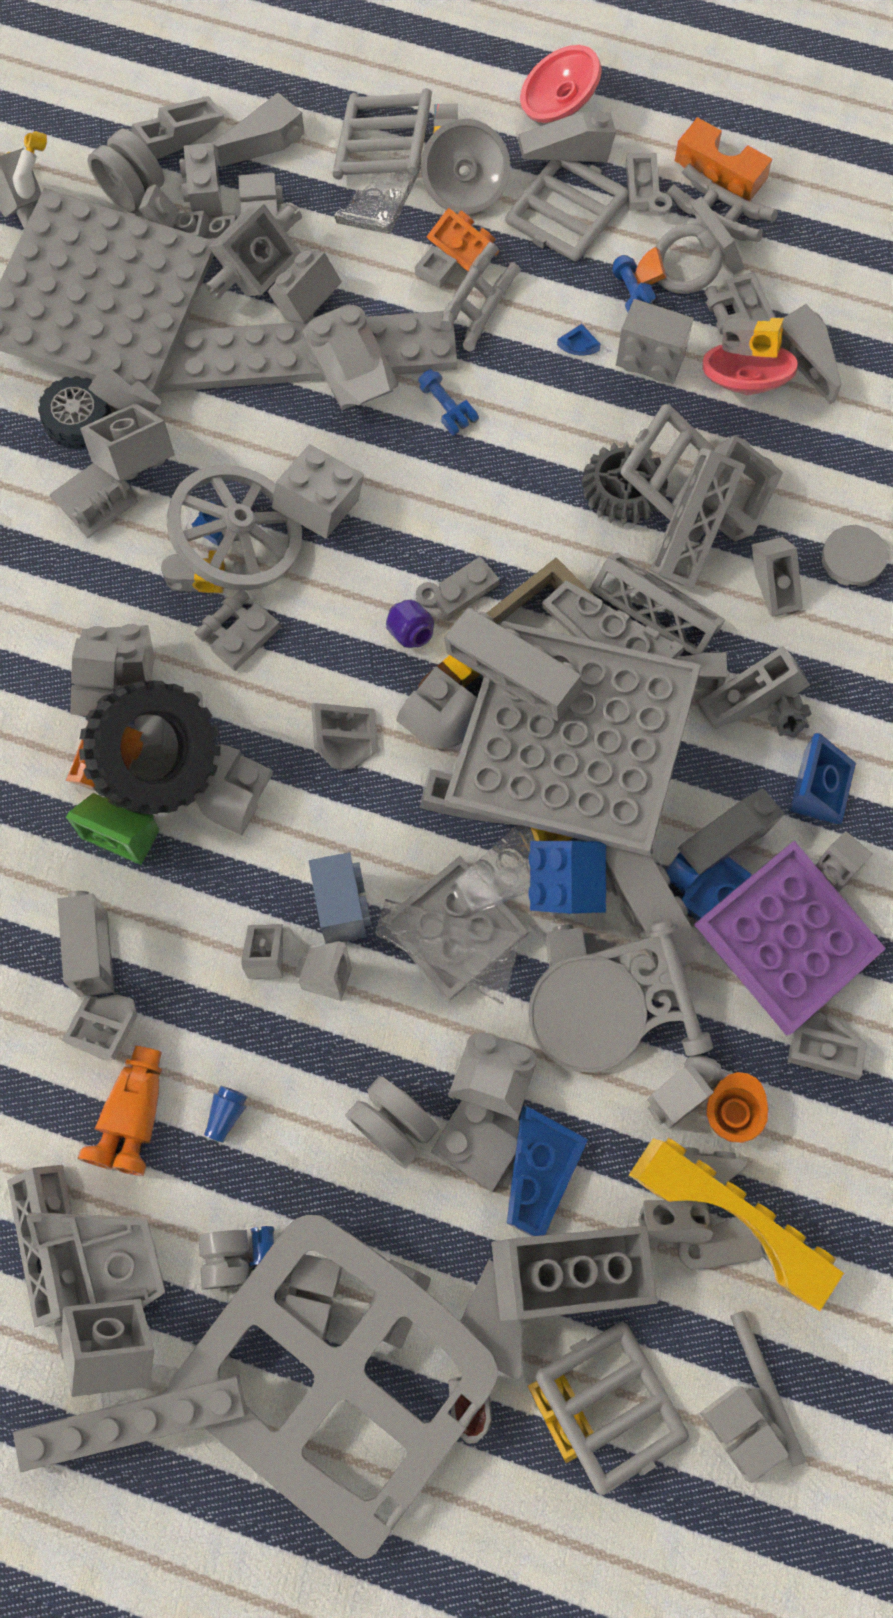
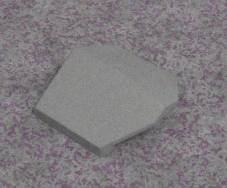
M313 703L311 705L314 748L332 768L351 770L378 751L374 709Z
M118 994L99 998L85 997L62 1041L102 1060H115L137 1018L134 1000Z

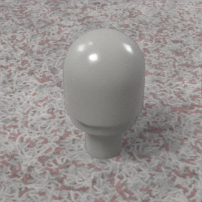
M700 1054L688 1057L684 1063L685 1067L691 1062L711 1088L714 1087L715 1083L719 1084L722 1079L730 1074L722 1071L721 1064L717 1063L716 1060Z

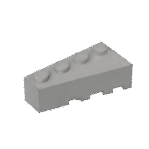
M606 846V888L609 893L613 892L615 896H620L623 902L620 903L624 917L633 927L638 925L641 929V932L637 934L638 938L642 939L650 936L649 932L652 930L651 923L671 918L672 923L677 924L678 930L672 932L682 969L705 956L706 952L703 948L705 945L704 938L696 927L692 928L685 916L688 914L687 908L678 896L674 897L668 886L670 879L662 866L657 867L651 854L646 856ZM646 949L657 967V955L653 951Z

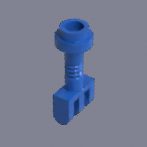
M621 255L614 260L612 271L617 279L624 280L631 295L624 305L627 312H629L634 299L651 304L656 296L650 284L638 283L634 275L637 268L635 260L628 255Z
M429 369L419 377V388L425 394L431 392L447 413L442 415L441 422L451 435L455 436L459 433V428L454 421L462 429H465L469 426V422L464 414L471 422H475L479 419L478 413L467 399L457 405L440 383L443 379L441 374Z

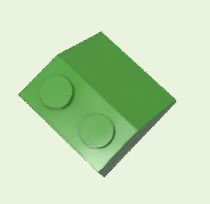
M92 793L69 811L66 818L81 839L139 865H142L160 831L153 819V814L127 811L124 808L112 805L108 802V798Z

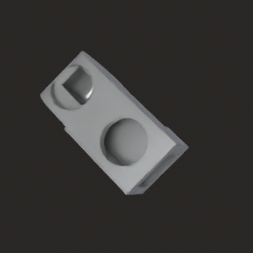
M666 1200L643 1201L638 1220L639 1226L647 1225L650 1249L657 1248L659 1243L684 1242L687 1244H700L712 1238V1224L709 1207L706 1203L687 1200L672 1202Z

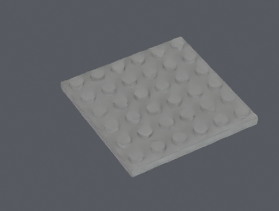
M44 188L0 280V351L94 380L99 371L107 365L130 386L139 380L155 394L214 257V254L208 248L214 241Z
M502 621L501 627L504 629L511 628L522 636L524 641L532 646L539 645L545 648L552 658L562 664L567 662L573 665L581 674L582 691L561 719L556 721L484 676L444 799L445 806L585 841H600L609 847L650 856L701 665Z

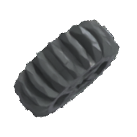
M627 441L622 448H619L614 442L611 445L610 451L602 446L601 450H599V455L593 454L590 458V464L585 466L584 477L582 478L584 499L589 500L588 506L590 510L598 508V518L606 514L609 516L608 521L610 524L615 518L621 519L622 526L626 524L627 519H631L636 525L639 522L640 516L648 520L651 512L657 513L658 511L626 479L625 483H622L621 468L634 449L629 448ZM651 449L648 450L636 469L648 482H650L661 464L660 457L652 458L653 453ZM668 479L665 480L664 484L662 485V487H661L660 490L658 491V492H660L665 498H666V492H665V491L667 490V487H668V481H667Z

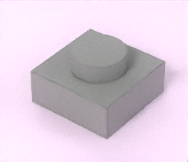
M431 246L415 266V275L441 288L457 268V260Z

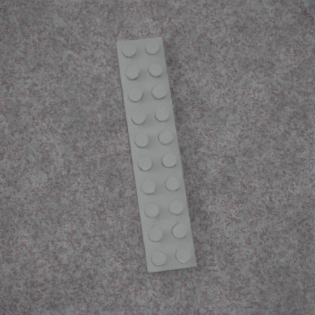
M444 311L366 317V322L394 374L425 372L429 369L433 371L457 369L454 325L450 331H444L440 328ZM310 321L305 323L291 322L182 331L155 393L325 380L303 338L302 331Z

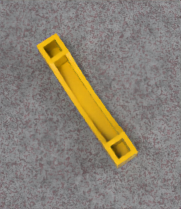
M653 1138L629 1176L656 1196L668 1202L685 1200L705 1202L719 1206L735 1215L752 1231L763 1246L772 1264L776 1282L808 1306L821 1311L844 1275V1272L833 1265L836 1258L818 1246L814 1250L804 1244L807 1237L787 1224L785 1229L776 1224L774 1220L777 1215L759 1203L755 1207L744 1200L747 1194L733 1183L727 1181L724 1186L714 1178L717 1172L699 1159L695 1164L684 1156L687 1150L674 1140L667 1138L664 1142Z

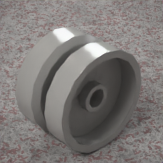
M124 128L108 138L107 146H99L88 155L87 162L96 182L114 203L126 211H134L140 206L148 187L157 184L160 188L164 184L163 171L151 150L139 137Z
M378 1076L367 1091L371 1101L380 1110L377 1111L366 1102L357 1101L345 1116L375 1146L398 1165L406 1169L418 1154L415 1145L405 1134L407 1133L420 1143L427 1144L437 1133L439 1127L413 1098L403 1090L398 1089L384 1077Z

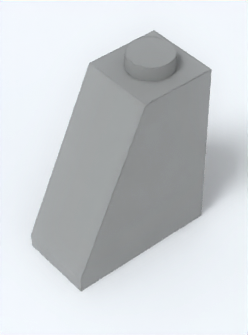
M488 1260L460 1321L491 1350L495 1357L498 1371L519 1380L522 1373V1320L500 1321L494 1262Z

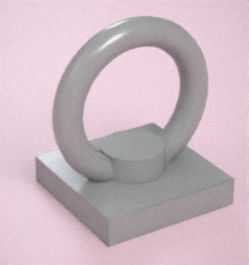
M702 196L691 203L698 224H684L671 229L655 246L660 250L662 261L664 262L666 251L675 241L683 237L694 236L697 237L699 243L711 258L706 271L696 279L677 281L666 273L667 278L658 281V283L673 293L690 294L705 288L716 278L723 261L733 275L744 268L735 240Z

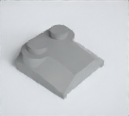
M475 1033L467 1040L465 1051L448 1097L478 1105L513 1117L512 1119L518 1121L536 1066V1055L530 1048L488 1033Z
M462 1100L441 1132L431 1153L493 1192L516 1154L520 1122L512 1119L513 1117Z

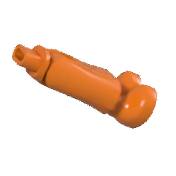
M142 1046L134 1047L131 1060L126 1059L125 1065L127 1067H123L94 1128L96 1131L103 1133L102 1138L97 1145L83 1147L79 1152L78 1160L109 1170L115 1169L125 1174L144 1176L146 1164L140 1157V1149L142 1143H150L159 1096V1076L162 1072V1069L158 1067L162 1055L161 1051ZM124 1137L123 1148L116 1156L119 1139Z

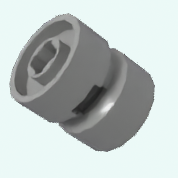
M247 1230L217 1231L199 1235L200 1257L206 1260V1264L200 1268L202 1289L209 1290L242 1286L250 1276L249 1263L243 1260V1256L248 1252Z

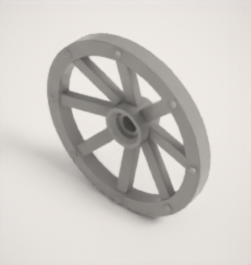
M214 465L190 474L175 490L167 511L168 535L174 550L185 565L206 581L234 590L259 589L273 584L289 571L300 551L302 527L301 524L280 512L253 513L250 508L259 491L273 502L275 483L256 471L235 465ZM223 480L240 482L251 486L242 504L235 502ZM211 482L226 508L189 494L197 487ZM184 505L220 519L183 531L180 517L181 507ZM286 523L288 531L287 548L256 524ZM221 531L224 538L209 564L192 549L188 542ZM250 535L282 558L281 561L272 568L260 572ZM233 541L240 542L249 575L234 574L219 569Z

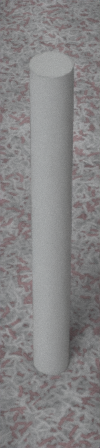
M741 1311L733 1314L730 1318L772 1419L787 1439L788 1443L784 1445V1448L789 1453L788 1457L792 1467L801 1465L807 1460L745 1312Z

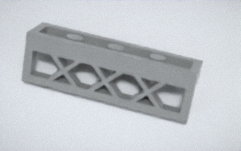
M704 448L700 449L650 571L694 588L745 469V464L715 451ZM722 462L733 467L734 470L729 481L718 485L715 473L719 463ZM715 494L719 504L715 513L705 517L702 509L703 501L706 497ZM702 525L706 535L703 543L692 547L688 538L691 529ZM686 556L690 557L693 565L688 578L673 573L678 560Z
M619 553L607 557L589 589L644 625L658 631L660 635L668 640L680 643L684 646V650L692 655L702 654L713 635L721 629L726 621L721 616ZM608 572L619 579L622 591L610 593L601 587ZM627 584L630 585V586L633 587V588H632V589H628V588H627ZM639 591L646 595L649 608L643 610L634 608L629 594ZM623 595L624 601L618 598V596ZM654 601H656V602L659 603L660 605H659V606H655ZM666 608L672 611L676 625L670 627L661 625L656 611ZM650 612L651 618L647 616L645 613ZM681 618H683L684 620H686V621H688V622H687V623H682V619H681ZM696 626L706 633L698 647L687 641L684 628ZM677 629H678L679 635H677L676 633H674L673 630H677Z
M63 1164L31 1168L7 1180L34 1327L43 1326L62 1319L64 1307L90 1304L75 1241L71 1240L34 1251L26 1219L27 1214L30 1213L72 1214ZM25 1182L28 1192L27 1200L24 1199L22 1184ZM38 1257L41 1260V1273L38 1272L37 1268ZM45 1295L48 1297V1303L50 1308L49 1314H46L45 1311Z

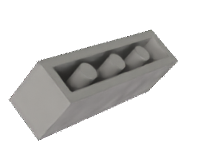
M468 607L444 636L447 654L556 721L561 719L582 691L581 674L573 665L567 662L562 664L552 658L550 653L539 645L532 646L524 641L522 636L511 628L504 629L496 624L494 619L485 612L478 613Z

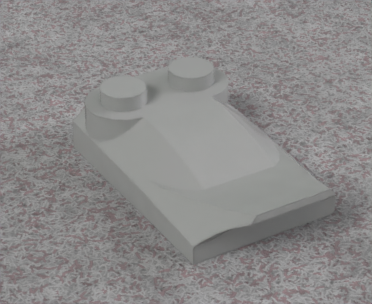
M346 305L315 317L302 331L303 338L341 410L353 405H362L393 392V389L398 387V381L366 322L365 312L360 307Z

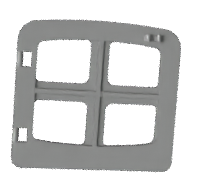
M305 1215L296 1218L285 1228L173 1376L168 1385V1392L221 1379L219 1374L221 1365L252 1325L260 1327L305 1364L314 1374V1383L280 1430L273 1431L247 1405L248 1414L245 1417L203 1428L354 1556L367 1559L378 1551L473 1417L488 1399L497 1382L498 1366L491 1350L448 1309L409 1276L327 1218L320 1215ZM308 1251H316L335 1262L373 1289L377 1295L373 1305L347 1340L339 1347H332L275 1300V1293ZM400 1317L409 1318L440 1346L462 1371L461 1381L433 1420L428 1423H424L372 1381L365 1372V1365L368 1359ZM462 1394L472 1403L458 1421L448 1412ZM342 1400L352 1403L406 1449L404 1460L380 1493L370 1500L364 1499L340 1484L304 1457L302 1453L304 1446L334 1405ZM389 1496L398 1503V1506L387 1521L384 1522L375 1512L385 1498Z

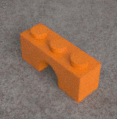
M697 117L678 140L674 161L683 168L690 163L699 173L702 172L707 178L713 180V183L750 202L768 179L773 159L749 145L740 154L735 156H727L720 153L718 148L722 130Z

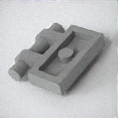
M755 272L727 279L724 292L719 293L716 286H710L705 290L707 296L706 304L709 311L714 313L717 318L716 326L721 335H723V323L728 319L743 318L753 321H770L771 318H775ZM732 305L735 313L729 315L725 306Z
M239 590L234 596L229 595L222 601L223 606L212 616L210 614L201 621L203 625L194 632L202 642L211 634L216 637L217 640L210 645L212 652L234 671L281 628L279 621L257 602L248 610L242 607L250 599L244 590ZM231 615L235 616L238 620L225 630L221 625Z

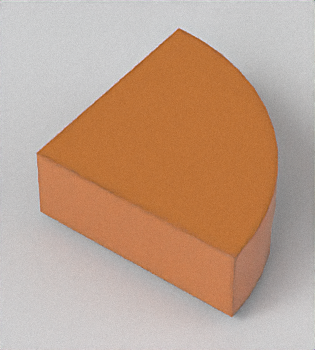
M657 247L648 251L636 268L635 277L639 284L652 285L667 278L660 250Z

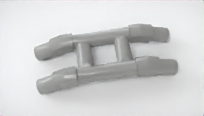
M690 163L681 172L692 182V185L698 191L705 194L703 199L710 208L716 199L732 206L725 217L716 212L714 214L729 234L737 240L760 242L763 236L761 229L750 228L747 225L736 222L742 212L745 216L755 220L775 221L777 218V209L764 207V205L756 204L753 201L749 202L713 183V180L707 178L702 172L699 173ZM673 184L666 194L684 212L695 215L691 205L695 199Z
M492 242L487 244L470 266L469 272L451 302L446 306L440 323L442 330L450 331L460 311L473 320L467 329L463 347L467 351L475 349L487 321L521 270L517 264L511 262L493 287L480 275L483 274L491 259L499 250ZM473 287L487 298L480 310L467 300Z

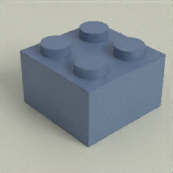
M350 852L308 860L320 927L325 944L367 937L365 926H370L371 920L366 895L359 897V893H365L360 862L352 863Z

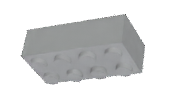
M647 1225L513 1238L491 1242L500 1321L657 1304Z

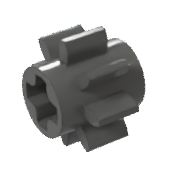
M782 695V698L776 703L770 704L773 714L768 716L771 727L777 728L779 736L788 734L796 737L804 728H809L806 717L812 713L808 704L803 705L800 695H797L795 698Z

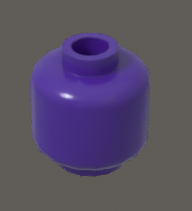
M412 599L404 600L394 604L389 610L386 619V629L403 647L418 648L427 644L432 638L434 619L419 602Z

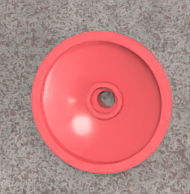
M571 45L558 49L542 59L529 73L521 90L520 102L527 116L536 122L549 123L571 116L579 111L593 96L600 81L602 68L596 53L587 46Z
M722 345L710 349L704 355L702 369L706 376L715 384L735 393L752 395L764 393L785 385L796 375L798 362L791 352L782 347L777 358L728 353L722 349Z

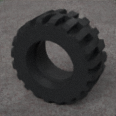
M157 680L141 681L113 689L112 693L104 695L97 701L98 706L96 709L90 710L85 718L88 721L87 727L81 729L79 739L84 740L83 749H79L80 760H85L87 768L83 769L86 778L94 782L95 786L93 789L100 796H105L109 799V803L116 807L124 808L127 811L143 814L171 813L178 811V807L181 805L188 806L196 800L195 795L197 793L205 792L209 786V783L206 782L208 776H215L218 768L217 765L213 764L214 756H220L221 746H215L214 737L219 736L217 726L210 725L208 719L212 717V714L207 707L201 708L198 704L200 699L195 694L185 693L184 687L174 683L166 684L164 681ZM142 715L162 717L170 724L177 737L178 754L175 764L164 777L157 780L147 781L135 777L126 768L121 756V738L125 728L133 719Z

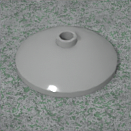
M472 119L451 121L436 130L424 148L421 160L423 183L431 198L446 210L449 207L456 214L462 210L467 215L484 211L501 197L507 186L510 176V157L507 147L500 135L485 123ZM462 166L469 167L470 174L468 176L460 174L459 169Z

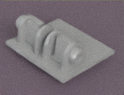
M94 463L49 494L87 538L138 503L136 497L128 490L130 487L125 480H117Z

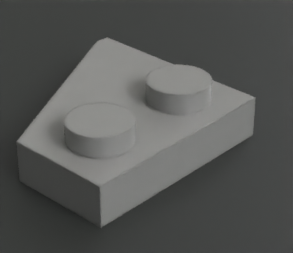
M817 1011L792 1033L788 1062L858 1081L862 1076L867 1043L853 1032L845 1030L842 1024L830 1014L826 1017L820 1011Z

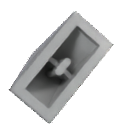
M283 924L248 925L241 961L242 969L248 979L283 978Z

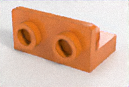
M448 207L426 238L445 254L456 259L457 263L469 272V268L477 256L481 254L489 242L494 243L496 238L484 228H481L479 232L473 228L474 221L462 210L456 214Z

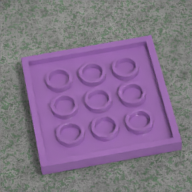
M795 841L787 845L694 924L786 1036L795 1032L886 949Z

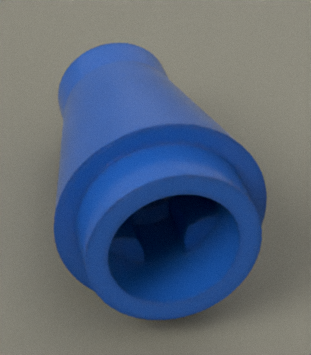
M221 1085L218 1093L214 1092L204 1135L224 1143L227 1134L247 1107L244 1104L247 1096Z

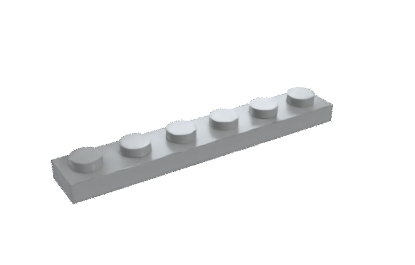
M235 1375L19 1429L13 1432L19 1469L20 1472L245 1417L248 1413L240 1375Z

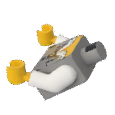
M37 131L25 135L24 146L26 150L21 148L0 156V211L4 217L17 214L24 229L34 210L33 206L38 202L42 193L33 172L37 158L34 151L43 152L45 150L47 135Z

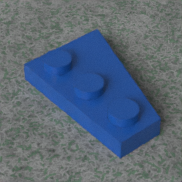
M522 1106L506 1223L533 1237L546 1234L588 1139L528 1106Z

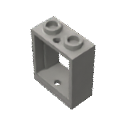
M734 435L719 443L715 452L745 464L743 473L756 482L743 510H740L730 502L719 527V530L736 542L754 534L783 471L777 468L769 458L762 456L753 449L746 440ZM722 462L719 463L715 473L717 482L726 465ZM715 494L706 497L703 501L702 509L705 517L715 513L719 504Z
M88 891L70 892L68 897L57 898L63 982L79 997L114 992L108 912L93 893L89 894Z

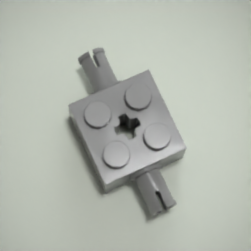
M289 202L276 217L272 215L265 204L250 206L208 247L223 267L205 284L208 291L213 289L210 294L214 298L219 300L235 282L246 296L262 295L275 282L276 278L295 262L296 256L301 252L286 232L297 221L302 219V214L300 211L296 214L294 213L298 208L293 203Z

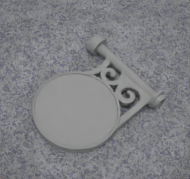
M671 918L651 923L652 930L649 932V937L592 954L570 956L555 963L543 973L532 991L528 1014L533 1037L548 1058L558 1065L573 1071H603L625 1060L635 1050L641 1038L649 1030L669 1021L684 1022L688 1037L682 1039V1044L687 1056L702 1054L713 1049L710 1034L708 1032H701L672 935V932L678 930L677 924L672 923ZM649 949L657 955L658 964L653 973L642 975L638 971V965L641 962L646 963L647 969L651 970L653 968V961L649 956L638 954L633 957L630 962V972L610 958L637 950ZM638 983L650 985L646 988L644 995ZM666 989L674 991L680 1010L669 1011L671 1000L664 994L658 997V1001L664 1004L660 1007H655L651 1002L653 994ZM647 1010H648L650 1013H652V1014L655 1015V1016L649 1018L648 1020H647Z

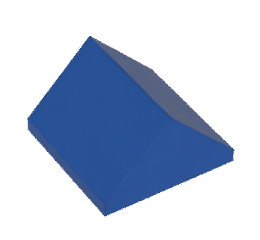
M814 733L804 750L790 811L830 823L842 824L856 762L820 733Z

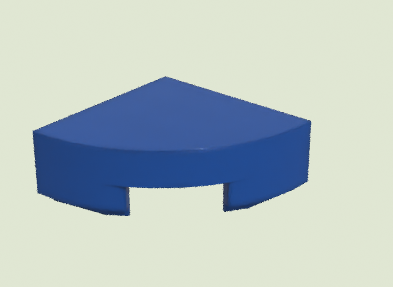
M582 323L557 340V346L569 354L585 356L600 351L601 344Z

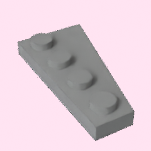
M565 581L542 602L543 608L574 637L676 659L684 652V646L680 643L666 639L653 628L639 624L630 619V616L626 613L612 609L603 604V601L568 581Z

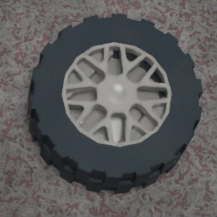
M80 376L64 377L60 381L56 380L49 388L47 387L44 390L43 396L40 397L38 413L49 438H52L56 444H61L69 449H82V447L86 446L80 428L112 414L109 404L88 389L92 383L91 379H84Z

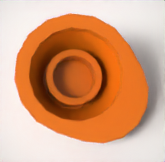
M741 1072L727 1075L719 1082L713 1090L714 1093L709 1097L706 1116L710 1127L719 1137L729 1142L744 1143L753 1140L763 1131L768 1121L767 1097L763 1085L752 1075Z

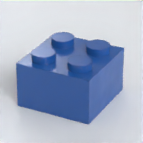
M530 841L528 857L530 865V888L528 892L530 911L568 914L606 913V845L600 841Z

